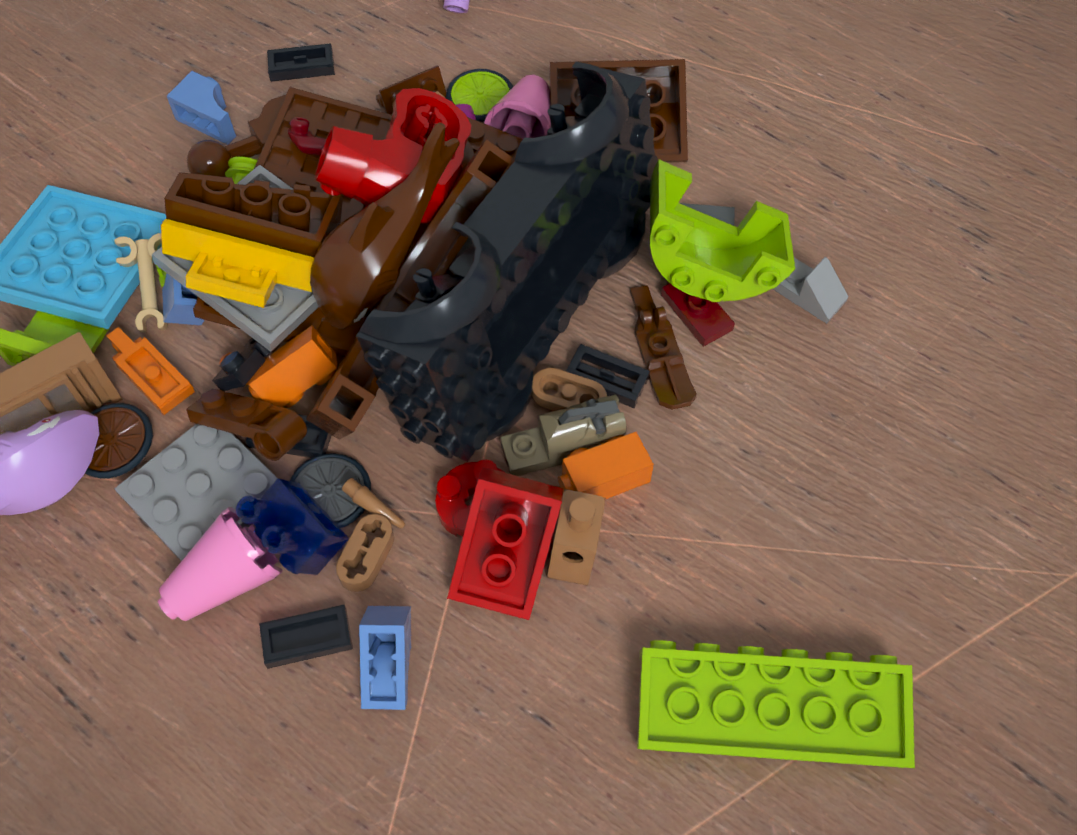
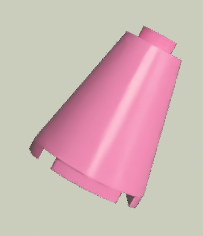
M536 75L523 77L489 110L484 124L522 139L546 136L547 131L551 127L547 111L550 109L549 85L543 78Z
M228 507L217 517L159 588L161 598L158 599V604L163 612L172 620L179 617L183 621H188L275 579L283 572L282 568L274 566L279 561L258 531L252 525L249 528L246 526L243 528L237 522L243 516L234 508Z

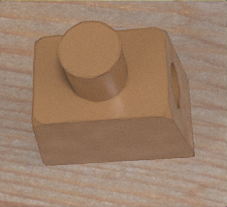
M564 490L547 578L588 586L597 551L606 498L573 490ZM576 552L580 554L582 559H569L563 553Z

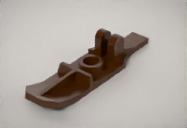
M648 285L630 288L638 314L634 334L646 370L650 371L649 380L659 405L671 410L691 406L696 399L697 393L690 381L672 325L667 320L664 306H655ZM661 343L665 348H656L654 344Z

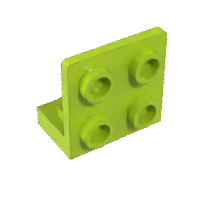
M37 311L24 332L21 330L11 332L0 328V356L8 365L15 366L78 332L82 334L94 354L109 329Z

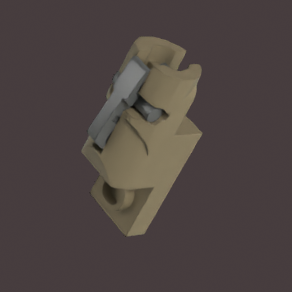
M617 395L591 399L569 408L538 415V427L501 436V446L509 473L519 476L562 465V459L567 458L574 450L603 444L613 437L626 434V420L624 413L620 412L617 406L619 405Z

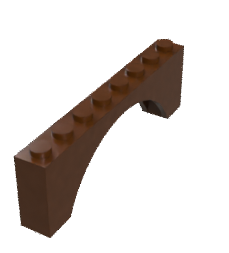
M486 139L462 169L460 176L444 203L428 223L399 269L400 276L393 290L379 301L375 309L404 312L415 300V296L419 292L417 284L413 279V275H417V270L422 268L429 269L432 276L445 274L468 239L462 236L460 232L452 229V226L455 222L464 225L514 163L515 159ZM357 338L306 417V420L339 440L355 431L376 397L379 388L376 383L377 378L371 366L365 361L363 357L364 352Z

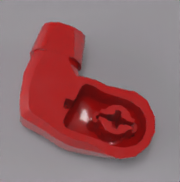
M421 88L402 89L396 95L390 128L384 140H373V135L337 126L331 128L319 158L315 180L320 182L321 189L327 194L333 196L343 194L351 199L358 200L367 207L406 180L417 165L432 129L437 123H443L445 125V141L455 137L459 140L460 144L440 177L421 220V223H429L444 203L461 174L465 146L471 133V124L466 114L452 101L443 96Z

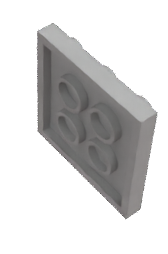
M195 424L114 488L118 495L180 561L184 559L217 517L228 507L234 508L243 516L237 521L243 528L245 526L249 527L287 495L286 486L232 433Z

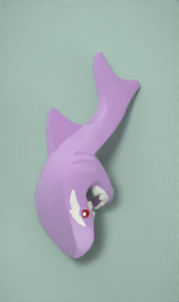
M82 410L65 411L43 418L27 429L18 432L7 431L0 435V515L22 514L48 507L58 502L72 490L85 474L93 458L99 437L98 418L95 415Z

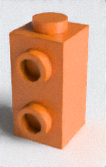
M311 325L265 358L266 361L249 380L248 388L254 399L273 403V405L279 407H291L314 384L319 386L331 379L337 369L336 352Z
M636 431L625 436L613 437L605 443L590 449L579 448L574 450L567 458L562 459V475L558 476L560 488H563V492L564 490H573L608 499L650 483L654 464Z

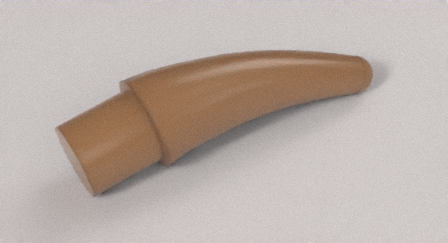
M353 478L345 482L342 491L352 498V502L372 514L386 517L392 525L398 528L405 526V522L366 486H362Z

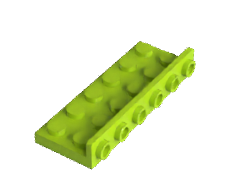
M652 640L650 641V648L642 647L639 657L641 668L637 749L915 768L912 665L897 664V657L888 655H870V662L853 661V654L843 652H826L825 659L808 658L807 650L782 649L780 657L765 656L764 648L739 646L737 654L720 653V645L695 643L694 651L676 650V642Z

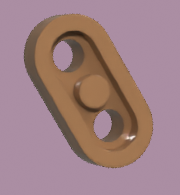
M545 368L537 372L533 378L532 397L539 406L552 411L569 408L591 399L607 397L604 387L598 382L560 369ZM552 389L555 390L557 393L549 395L546 394L545 391Z

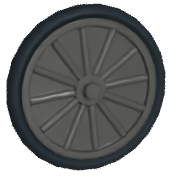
M336 453L315 456L298 467L289 480L286 497L289 510L302 525L314 530L332 531L346 527L356 521L365 509L352 502V498L342 491V487L348 479L353 478L371 491L369 475L359 462L349 456Z

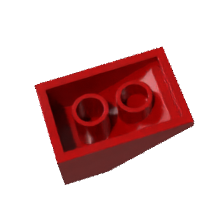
M483 467L477 481L447 599L529 620L562 504L563 488Z

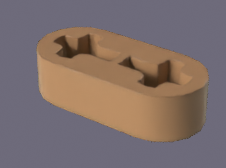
M379 514L367 515L357 523L336 565L338 578L347 590L353 592L364 591L375 581L394 542L393 529L386 517ZM377 528H380L383 538L375 537L370 547L367 548L369 545L367 532L374 533ZM362 557H364L362 561L365 571L364 575L357 573L354 578H351L348 568H356Z

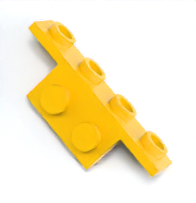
M164 219L161 224L162 253L194 261L186 274V288L262 308L265 307L276 283L312 292L310 276L314 257L169 219Z

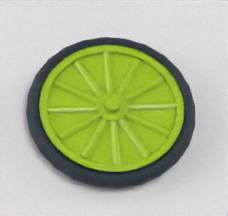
M489 69L469 70L452 80L447 88L446 99L452 101L455 105H470L473 108L476 121L484 122L489 110L513 88V85L503 74Z

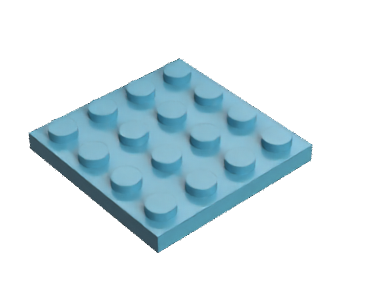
M47 185L0 244V301L109 329L140 283L138 262L131 267H123L116 261V258L127 257L131 252L130 247H118L114 239L125 236L131 238L134 242L140 239L149 240L153 235L161 233V224L166 219V214Z

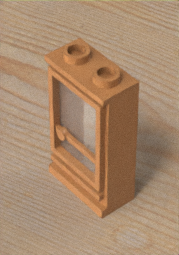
M80 332L0 373V435L7 431L18 432L27 429L43 418L65 411L82 410L91 413L94 409L102 407L109 401L117 403L123 400Z

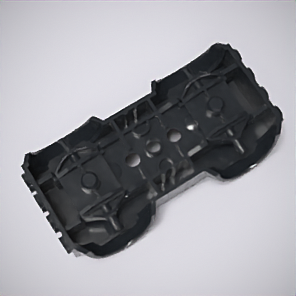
M576 61L572 66L573 75L577 76L581 103L574 110L575 116L565 117L563 105H551L550 109L547 110L551 122L547 135L524 138L520 142L514 163L464 225L455 222L452 229L460 232L462 236L471 239L473 246L461 254L449 267L453 275L432 276L429 269H419L416 271L417 275H413L419 292L416 294L415 300L404 312L373 309L356 335L364 352L363 357L371 366L377 378L376 383L384 392L390 404L388 407L396 416L401 426L400 432L411 442L416 444L420 442L426 443L444 457L452 458L455 456L468 462L475 451L481 449L485 442L509 431L523 417L531 400L534 378L533 370L540 361L547 357L550 346L557 336L567 329L570 318L577 308L586 302L589 291L598 279L607 278L620 271L637 255L646 231V211L650 207V182L654 167L658 161L654 151V129L651 127L650 98L647 96L644 78Z

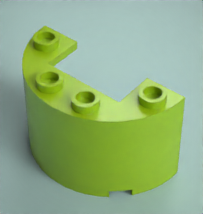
M658 159L650 182V249L657 269L669 283L689 295L711 302L742 300L760 295L777 287L795 270V262L787 213L756 201L739 226L735 227L682 205L679 201L692 183V173Z

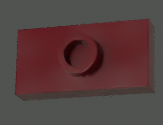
M671 283L662 287L661 296L703 347L733 331L734 321L718 302H711L689 295L677 289Z

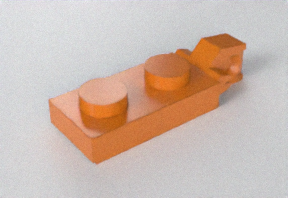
M119 327L106 335L111 341L112 347L118 352L112 357L117 367L163 415L195 392L190 382L145 337L143 339L139 337L133 342Z

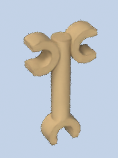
M161 233L153 235L149 240L140 239L135 242L125 236L114 239L118 247L129 246L131 249L127 257L116 258L120 266L131 267L138 262L142 311L138 313L135 319L137 329L140 332H146L147 319L156 317L158 329L161 331L166 330L167 323L163 322V314L158 311L152 258V254L157 251V247L162 243Z

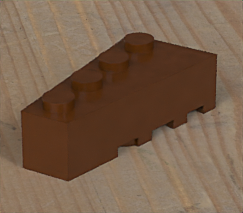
M179 172L164 200L166 219L315 257L316 251L323 240L341 223L343 194L333 196L327 193L311 192L310 186L294 184V190L272 188L269 181L254 180V183L246 185L234 184L233 179L230 177Z

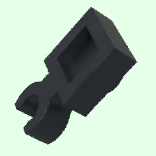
M251 338L241 353L238 351L232 352L222 360L219 365L221 371L212 381L222 391L244 387L266 361L264 357L270 351Z

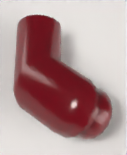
M294 117L291 119V128L288 129V135L292 142L304 154L320 156L326 139L313 136L308 129L310 123L306 118Z

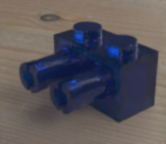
M278 478L260 499L253 496H245L239 500L236 506L237 516L243 518L241 521L246 524L255 525L254 532L261 539L263 546L268 548L267 551L272 554H280V563L293 574L318 575L350 539L300 483Z

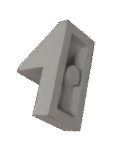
M826 257L814 269L794 258L795 270L773 290L827 324L845 304L849 296Z

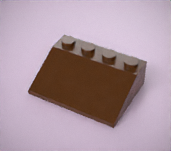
M685 59L577 61L644 78L647 96L650 98L649 112L651 127L654 129L653 143L655 156L664 162L688 161ZM576 61L550 62V106L554 104L563 105L565 117L575 116L574 110L581 103L577 76L573 75L572 66Z

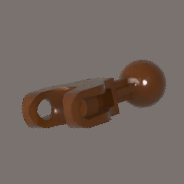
M286 95L269 100L262 108L260 116L248 121L250 137L227 146L214 140H203L194 144L187 155L189 172L192 174L226 177L225 172L229 169L228 161L230 158H250L261 154Z

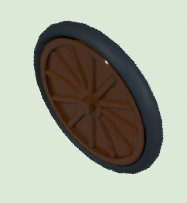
M113 403L92 411L91 414L98 418L99 437L92 461L85 474L105 479L121 476L131 471L144 459L151 447L153 429L149 417L141 409L126 403Z

